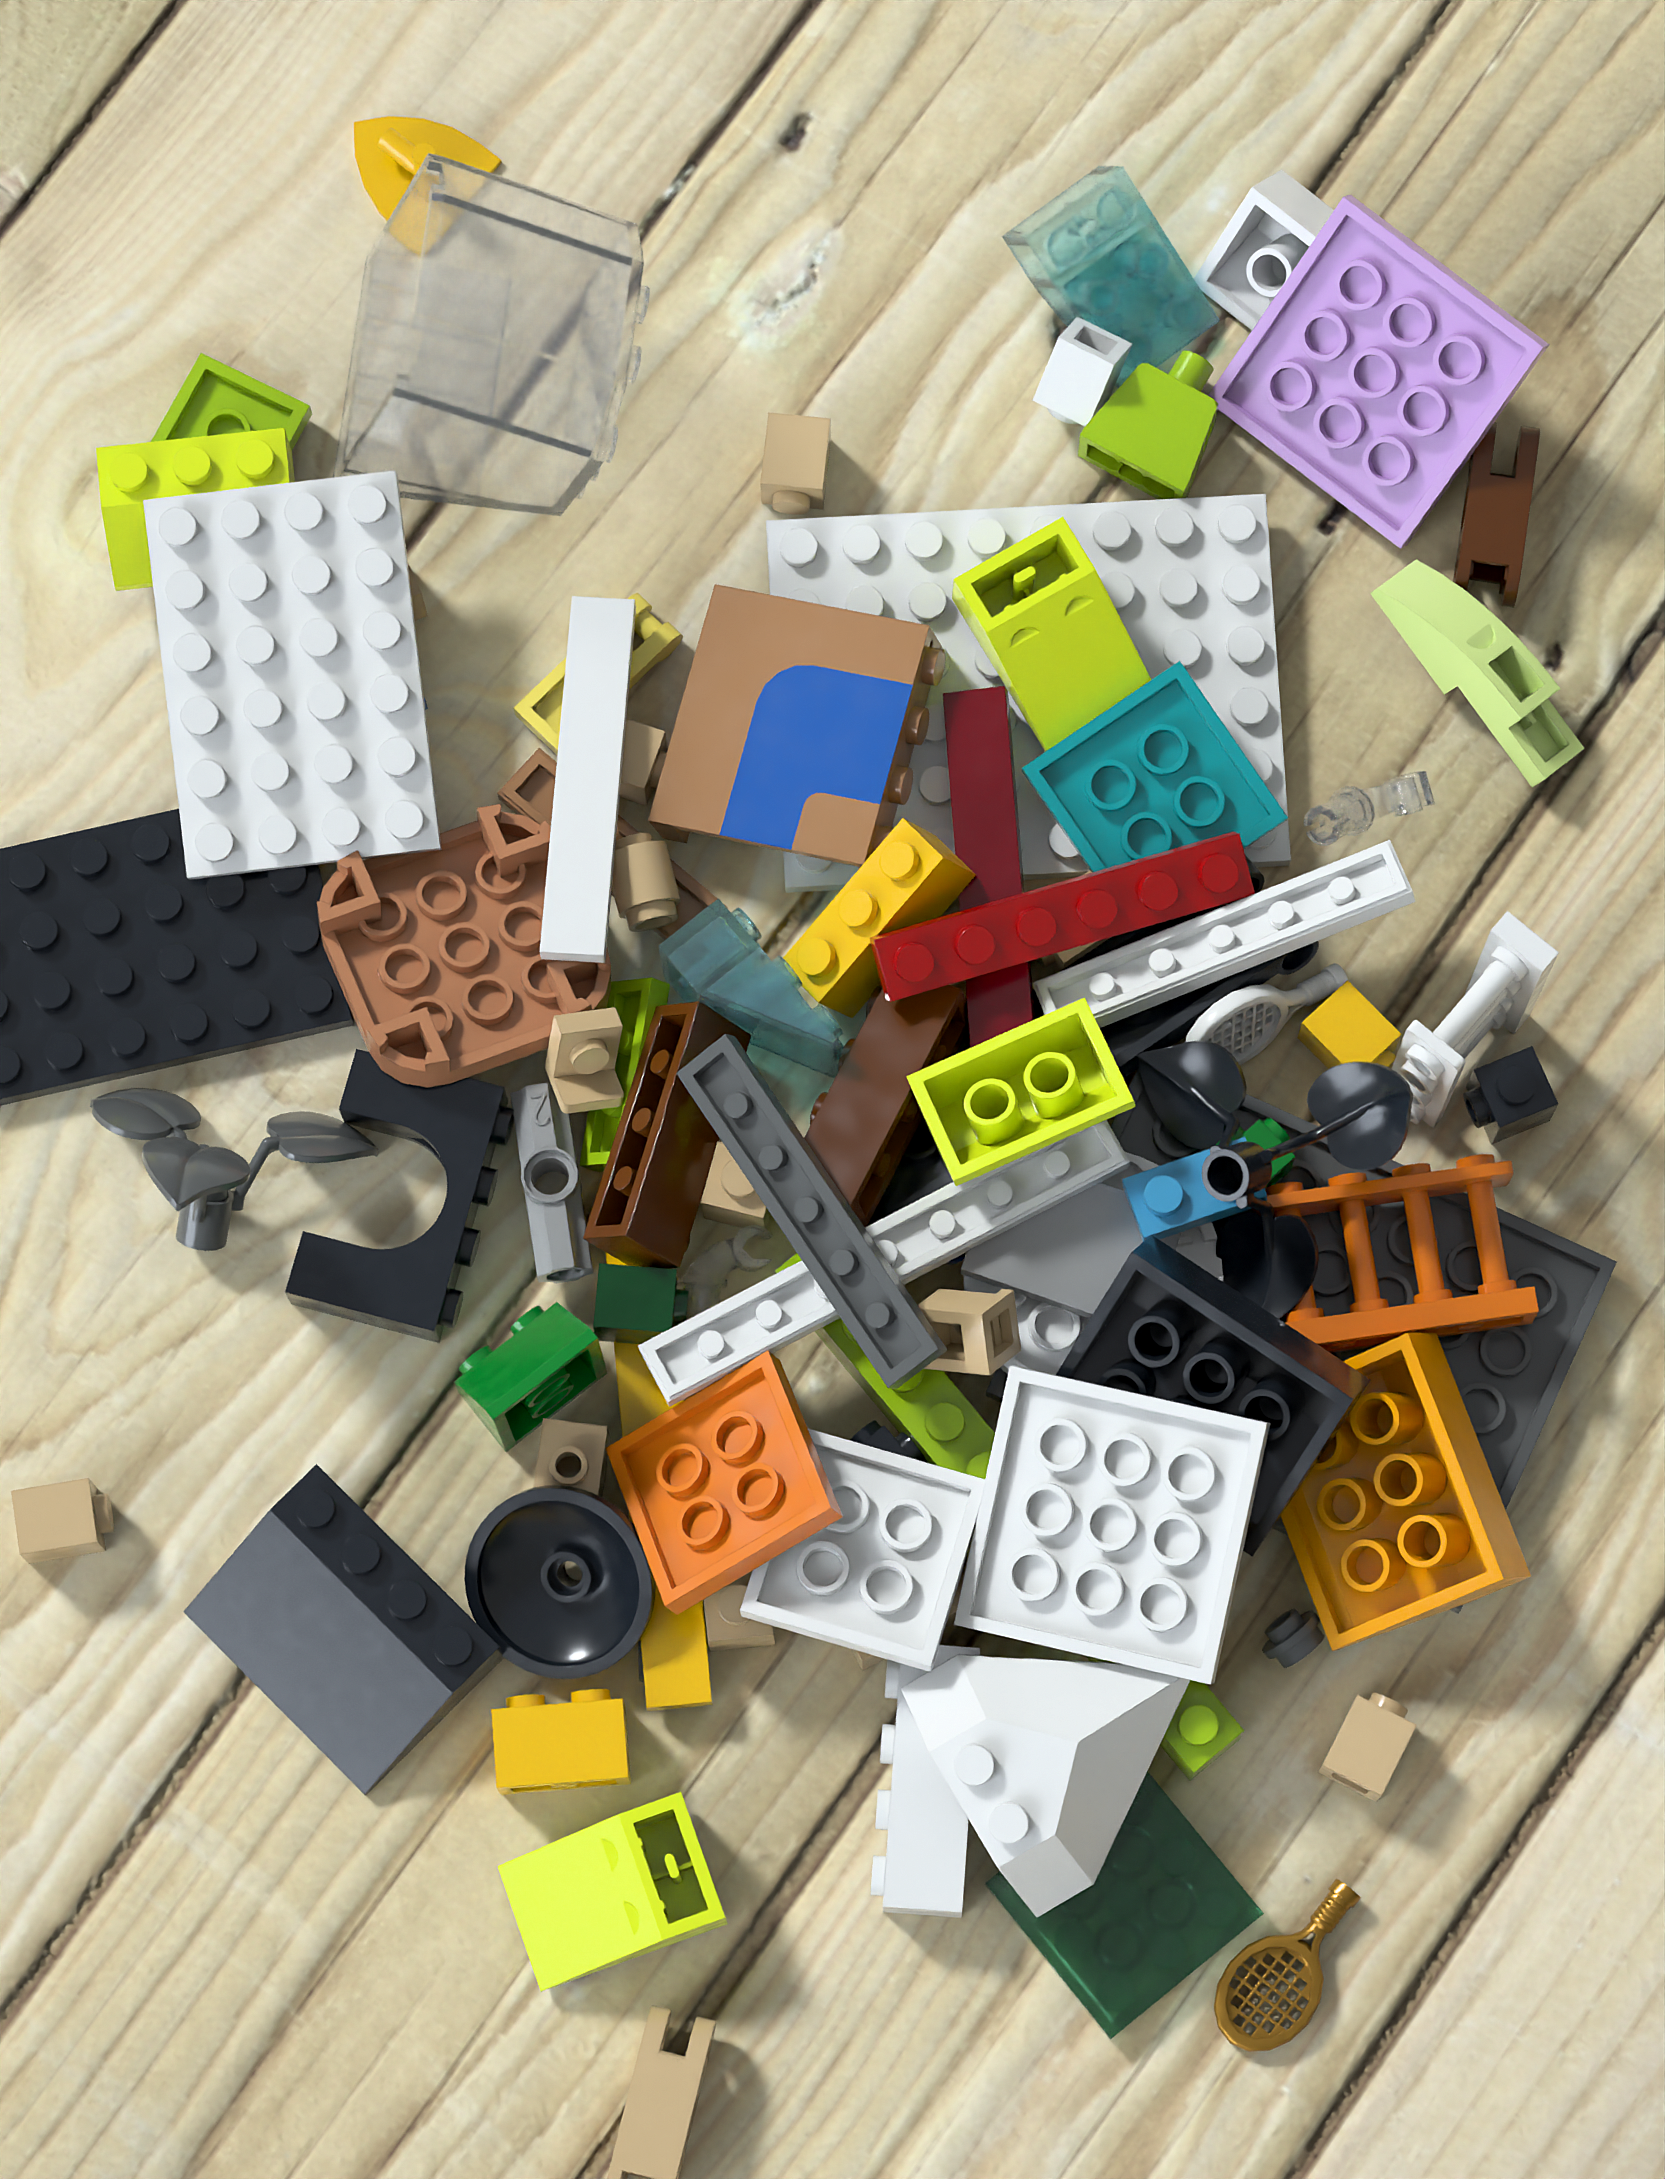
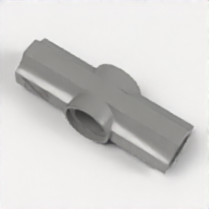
M541 1083L525 1086L519 1091L510 1093L512 1108L514 1109L513 1117L521 1165V1182L527 1205L537 1279L539 1282H553L556 1284L576 1281L581 1277L593 1274L589 1242L583 1239L587 1226L570 1113L566 1114L561 1111L551 1084ZM548 1172H560L569 1179L566 1187L553 1195L537 1191L535 1184L543 1174Z

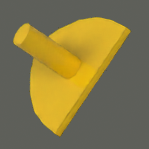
M387 116L354 122L355 158L366 192L379 214L398 233L423 252L502 163L500 158L479 142L455 128L423 118Z

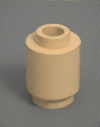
M639 833L617 840L615 845L612 890L619 917L627 920L629 930L632 932L653 930L675 922L678 919L676 906L681 902L666 842L652 841L651 834Z

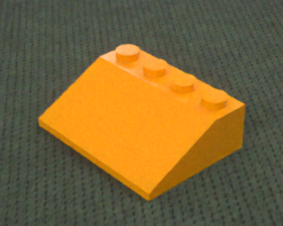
M1406 1333L1343 1361L1369 1378L1370 1382L1281 1515L1332 1651L1348 1647L1469 1603L1531 1577L1437 1333Z

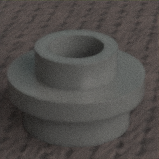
M1295 1608L1285 1612L1266 1628L1264 1633L1269 1640L1262 1648L1263 1653L1268 1659L1276 1658L1283 1668L1290 1667L1310 1654L1325 1637L1317 1626L1320 1618L1313 1610L1301 1615Z

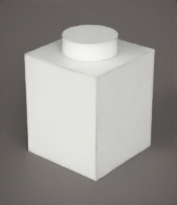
M1076 317L1058 337L1033 401L1047 407L1049 413L1062 422L1086 426L1109 400L1132 343Z

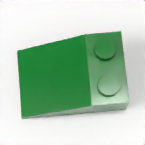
M557 1302L546 1311L541 1306H536L522 1315L511 1326L510 1331L514 1335L494 1351L487 1345L473 1353L459 1367L463 1375L454 1381L459 1394L505 1452H508L540 1427L543 1418L550 1419L607 1374L598 1337L590 1327Z

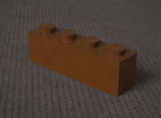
M882 985L877 986L868 1000L866 1020L856 1039L848 1040L841 1051L838 1061V1074L828 1093H821L813 1105L810 1115V1127L804 1139L864 1227H867L923 1118L906 1076L954 1056L969 1028L967 1001L960 988L946 985L890 1002L885 999Z
M700 1001L661 1005L655 1008L583 1236L584 1240L628 1266L665 1269L680 1268L683 1256L690 1243V1233L705 1189L717 1141L719 1142L720 1140L676 1073L724 1034L735 1036L745 1052H747L752 1036Z

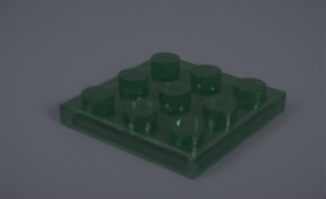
M1148 1771L1093 1885L1041 1916L1036 1917L1000 1871L985 1883V1887L1109 2041L1264 1914Z

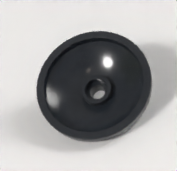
M545 1485L530 1488L511 1496L498 1505L482 1521L472 1538L466 1556L465 1590L475 1622L500 1646L504 1658L536 1675L556 1679H576L608 1669L621 1660L638 1643L648 1626L653 1612L656 1582L634 1524L616 1506L604 1498L580 1488L563 1485ZM567 1561L574 1562L580 1567L582 1571L581 1580H574L569 1577L565 1570Z

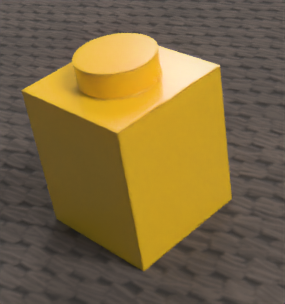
M1347 980L1301 1023L1297 1038L1328 1069L1355 1061L1378 1063L1392 1068L1396 1058L1392 1052L1397 1048L1401 1033Z

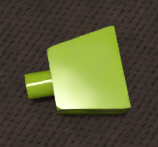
M1187 350L1181 352L1169 374L1149 363L1139 364L1082 430L1079 438L1078 456L1156 499L1187 498L1217 417L1219 404L1213 398L1201 392L1214 371L1213 366L1202 356Z

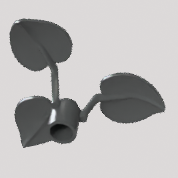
M130 1088L101 1095L96 1099H91L90 1103L94 1118L109 1131L125 1138L150 1140L143 1146V1164L157 1188L175 1210L179 1211L176 1230L177 1241L184 1246L196 1250L214 1251L226 1246L232 1211L243 1210L245 1196L266 1158L272 1152L279 1150L284 1157L305 1163H330L378 1156L379 1149L365 1135L349 1124L321 1113L289 1112L269 1119L266 1131L271 1137L263 1139L250 1164H248L242 1156L232 1150L221 1147H209L206 1144L198 1145L188 1140L184 1130L199 1127L201 1115L190 1102L176 1094L157 1089Z

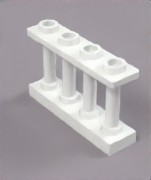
M1508 911L1491 929L1465 996L1433 1033L1417 1020H1414L1405 1031L1392 1070L1400 1074L1410 1084V1089L1413 1092L1410 1121L1418 1124L1422 1119L1434 1128L1442 1119L1466 1063L1465 1058L1491 1028L1499 1029L1503 1025L1512 1034H1515L1531 1015L1559 954L1557 950Z

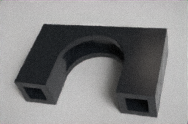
M356 1049L339 1106L343 1121L349 1125L413 1141L429 1150L440 1161L446 1171L447 1193L445 1203L437 1220L428 1231L406 1245L391 1249L367 1248L303 1231L285 1290L292 1305L440 1343L444 1326L454 1328L461 1310L463 1291L455 1289L461 1266L472 1267L477 1254L481 1230L472 1227L479 1204L488 1207L495 1191L498 1169L490 1168L496 1144L506 1146L512 1132L514 1109L507 1107L509 1101L505 1087L471 1078L433 1087L405 1084L382 1071L369 1052Z

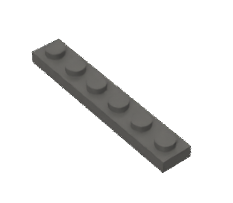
M724 1034L679 1070L676 1074L886 1386L898 1389L946 1352L947 1348L737 1038Z

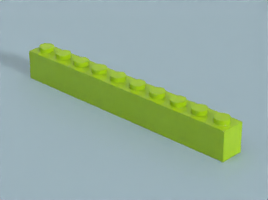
M796 1253L775 1270V1274L802 1261L799 1255ZM841 1318L815 1331L899 1433L904 1432L915 1443L926 1458V1463L981 1479L986 1478L995 1432L943 1371L922 1369L898 1389L888 1388ZM1086 1656L1089 1661L1116 1663L1095 1657ZM1190 1680L1160 1746L1191 1781L1238 1742L1245 1730L1205 1683Z

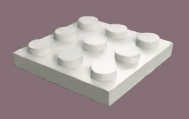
M808 1429L843 1517L754 1569L740 1608L741 1617L931 1672L973 1538L985 1479Z

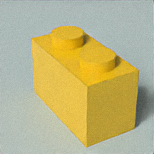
M589 1689L575 1691L571 1693V1703L545 1705V1695H518L506 1698V1708L491 1709L496 1788L501 1795L631 1784L626 1706L623 1698L611 1699L610 1690Z

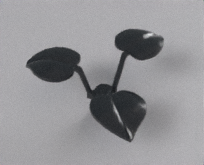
M1190 1041L1140 1053L1137 1056L1141 1079L1148 1098L1164 1126L1184 1145L1194 1149H1210V1155L1205 1159L1201 1173L1203 1184L1208 1193L1220 1201L1229 1202L1236 1200V1205L1239 1208L1250 1207L1259 1211L1249 1210L1238 1213L1231 1217L1219 1231L1216 1241V1257L1222 1260V1272L1225 1283L1278 1319L1282 1318L1303 1299L1314 1281L1319 1262L1318 1245L1309 1224L1303 1218L1291 1214L1274 1218L1272 1204L1254 1196V1193L1261 1191L1269 1183L1272 1175V1161L1327 1137L1328 1147L1333 1157L1340 1164L1348 1168L1364 1171L1375 1169L1388 1163L1401 1150L1407 1137L1413 1101V1092L1410 1089V1084L1396 1071L1378 1063L1355 1061L1334 1066L1323 1072L1314 1081L1307 1095L1309 1110L1321 1126L1264 1150L1260 1145L1253 1142H1240L1232 1145L1240 1127L1238 1118L1232 1113L1239 1109L1245 1101L1247 1087L1240 1064L1226 1048L1209 1041Z

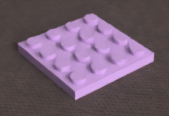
M1347 195L1339 202L1208 396L1219 404L1218 410L1401 549L1409 544L1550 344L1355 197Z

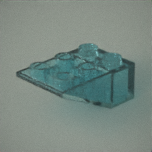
M1123 166L1096 167L1002 236L1034 288L1067 327L1076 317H1079L1132 343L1115 384L1117 388L1123 384L1139 364L1149 363L1154 367H1158L1220 321Z
M718 898L658 946L663 976L685 1003L700 1001L751 1034L749 1044L835 1079L838 1074V1061L842 1057L841 1051L843 1049V1045L839 1040V1037L843 1034L841 1027L821 1004L812 1009L798 991L802 986L801 980L781 956L778 955L772 961L769 959L757 942L762 938L761 933L742 909L738 907L733 912H730Z

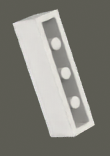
M939 1645L932 1669L957 1654L980 1655V1648ZM887 1659L885 1698L897 1699L896 1725L883 1724L880 1763L893 1764L891 1790L878 1789L875 1829L888 1830L886 1856L873 1855L871 1895L883 1896V1912L961 1918L969 1819L931 1757L901 1690L902 1687L929 1671Z

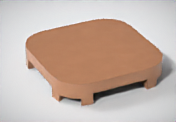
M501 804L477 808V821L440 833L442 850L376 857L362 860L359 851L356 850L337 861V871L323 887L320 901H316L323 947L368 1052L382 1071L398 1081L422 1087L454 1083L548 1049L554 1015L607 1008L611 992V962L608 948H606L605 963L544 960L540 956L551 827L546 820L540 825L526 816L501 812Z

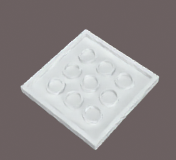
M1010 1366L954 1625L1210 1685L1214 1684L1270 1423Z

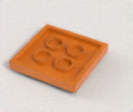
M770 1351L764 1352L606 1447L664 1606L676 1615L843 1517L781 1361Z

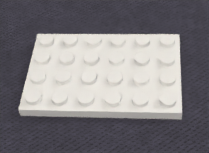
M396 470L143 500L187 878L191 880L334 863L356 850L359 851L362 859L442 850Z

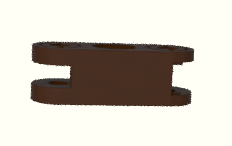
M1494 422L1470 456L1453 582L1466 591L1468 590L1469 580L1500 584L1501 606L1514 608L1521 577L1540 428L1520 427L1512 476L1490 473L1497 423Z

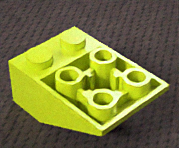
M1064 517L1059 518L953 579V602L1045 752L1151 680L1095 567Z
M681 1792L620 1813L498 1866L541 1992L728 1924Z

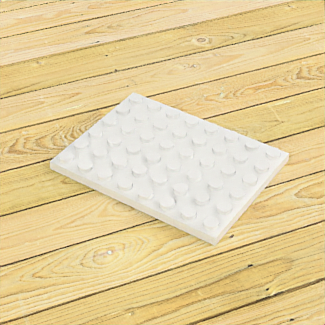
M1266 494L766 521L770 595L929 625L942 645L941 649L945 650L946 660L942 679L939 685H931L925 708L929 710L927 735L922 745H914L909 767L913 770L911 793L905 805L898 804L893 828L904 818L936 835L955 854L943 693L1005 685L952 600L953 579L1061 517H1064L1095 567L1151 680L1178 661H1181L1288 817ZM1008 691L1024 880L1082 876L1090 871L1021 771L1022 767L1039 757L1045 750ZM1288 819L1244 849V853L1256 867L1290 865ZM783 851L786 893L841 890L859 870L857 866Z

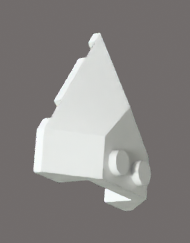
M957 1654L932 1669L931 1672H927L905 1685L901 1690L931 1757L997 1868L1033 1914L1039 1917L1094 1884L1190 1680L1120 1663L1040 1658L1019 1659Z

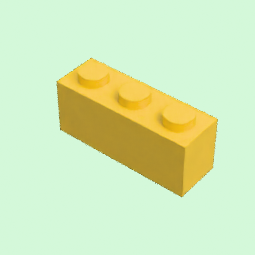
M902 818L779 963L819 1004L853 1019L869 1000L873 990L877 986L882 985L869 938L940 917L976 874L936 835Z

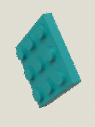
M1178 661L1022 767L1021 770L1091 872L1233 831L1240 833L1243 849H1246L1288 819L1181 661Z

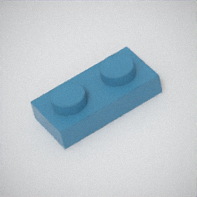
M1245 1137L1234 1140L1232 1145L1240 1142H1247V1140ZM1210 1149L1122 1179L1123 1188L1143 1242L1150 1235L1160 1240L1251 1209L1250 1207L1239 1208L1236 1205V1200L1229 1202L1220 1201L1208 1193L1203 1184L1201 1173L1203 1163L1210 1155ZM1265 1188L1254 1193V1196L1267 1201Z

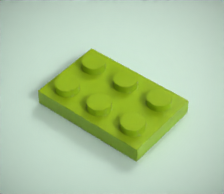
M200 353L151 442L285 428L292 451L312 416L310 405Z

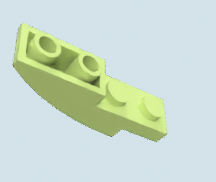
M1416 559L1370 593L1445 695L1455 687H1459L1531 787L1545 780L1584 749L1548 699L1561 688L1520 639L1466 590Z

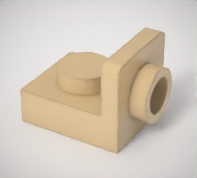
M615 1007L554 1015L545 1069L563 1113L569 1114L622 1105L624 1092L615 1072V1063L623 1025Z

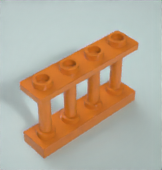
M1478 1154L1458 1159L1455 1162L1456 1168L1431 1172L1430 1164L1417 1163L1395 1168L1392 1170L1393 1177L1367 1181L1366 1173L1356 1172L1328 1179V1187L1303 1190L1301 1182H1285L1266 1187L1267 1202L1272 1204L1274 1208V1218L1288 1214L1301 1217L1304 1215L1340 1211L1355 1303L1349 1305L1350 1313L1325 1317L1324 1309L1316 1307L1312 1283L1303 1299L1291 1312L1285 1315V1323L1330 1353L1379 1346L1406 1333H1437L1438 1337L1532 1324L1539 1312L1535 1286L1517 1289L1516 1281L1509 1280L1493 1188L1504 1187L1509 1184L1514 1174L1512 1161L1495 1162L1494 1155ZM1467 1192L1483 1284L1477 1287V1295L1453 1298L1452 1290L1445 1289L1429 1197ZM1403 1201L1419 1294L1413 1296L1414 1304L1389 1307L1388 1300L1380 1297L1365 1207Z

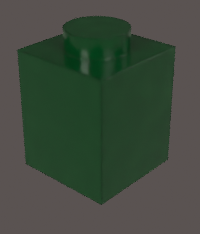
M599 1263L593 1323L594 1334L598 1337V1340L642 1344L686 1321L689 1290L677 1289V1269Z

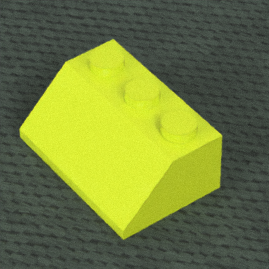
M285 428L96 448L101 510L116 591L153 587L143 500L295 482L293 456Z
M1085 997L906 1076L955 1186L1136 1107Z

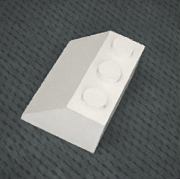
M1278 171L1250 189L1191 283L1245 326L1253 330L1334 210L1285 171Z

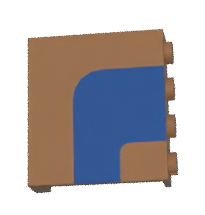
M715 584L648 821L663 839L687 844L689 834L692 832L860 868L894 829L892 826L898 804L905 805L911 793L913 784V770L909 767L914 745H922L926 738L929 726V710L925 708L931 685H939L942 679L946 660L945 650L941 649L942 645L931 627L925 624Z

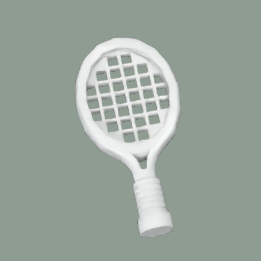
M1333 963L1323 968L1321 973L1297 984L1295 989L1289 991H1282L1269 984L1250 985L1231 992L1215 1002L1197 1019L1189 1030L1185 1042L1209 1041L1225 1047L1236 1058L1238 1063L1242 1065L1265 1049L1298 1009L1304 1005L1311 1006L1332 995L1348 980L1347 975L1341 966Z

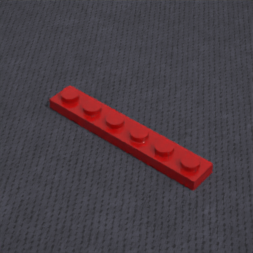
M1233 831L883 933L869 939L885 999L892 1002L1243 899L1255 894L1240 833Z

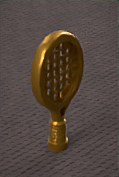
M1335 1879L1328 1888L1329 1893L1324 1898V1901L1320 1903L1317 1910L1310 1916L1311 1922L1303 1930L1290 1935L1266 1936L1247 1945L1229 1962L1217 1984L1214 2012L1218 2029L1230 2044L1248 2052L1270 2051L1290 2042L1309 2024L1320 2003L1324 1981L1319 1960L1321 1942L1326 1934L1332 1933L1350 1908H1354L1361 1899L1346 1884ZM1313 1933L1315 1938L1311 1947L1306 1942L1301 1941ZM1286 1951L1294 1956L1289 1964L1281 1959ZM1267 1953L1275 1958L1271 1966L1262 1961ZM1250 1957L1257 1961L1252 1969L1244 1964ZM1296 1959L1304 1964L1300 1972L1291 1967ZM1278 1961L1286 1967L1281 1975L1273 1970ZM1259 1964L1267 1969L1262 1977L1254 1971ZM1240 1966L1249 1972L1244 1979L1236 1974ZM1288 1970L1296 1975L1291 1983L1283 1977ZM1270 1972L1278 1977L1273 1985L1265 1980ZM1251 1974L1259 1979L1255 1987L1246 1982ZM1233 1977L1241 1982L1236 1990L1229 1986ZM1299 1978L1307 1983L1302 1991L1294 1986ZM1280 1980L1288 1985L1284 1993L1275 1988ZM1262 1982L1270 1988L1265 1996L1257 1991ZM1243 1985L1251 1990L1246 1998L1238 1993ZM1291 1988L1299 1994L1294 2002L1286 1996ZM1272 1991L1280 1996L1276 2004L1267 1998ZM1254 1993L1262 1998L1257 2006L1249 2001ZM1235 1995L1243 2000L1238 2009L1230 2003ZM1301 1997L1308 2001L1304 2010L1297 2005ZM1283 1999L1291 2004L1286 2012L1278 2007ZM1264 2001L1272 2006L1268 2014L1259 2009ZM1245 2004L1254 2009L1249 2017L1241 2012ZM1294 2007L1302 2013L1297 2021L1288 2015ZM1275 2009L1283 2015L1278 2023L1270 2018ZM1256 2012L1264 2017L1260 2025L1251 2020ZM1238 2014L1246 2020L1241 2027L1232 2022ZM1285 2018L1294 2023L1287 2030L1281 2026ZM1267 2020L1275 2025L1270 2034L1262 2028ZM1248 2022L1256 2027L1251 2036L1243 2030Z

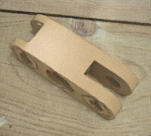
M654 2005L651 2006L607 2179H627L628 2174L646 2179H679L713 2043L716 2021L697 2016L686 2056H681L663 2051L671 2018V2010Z

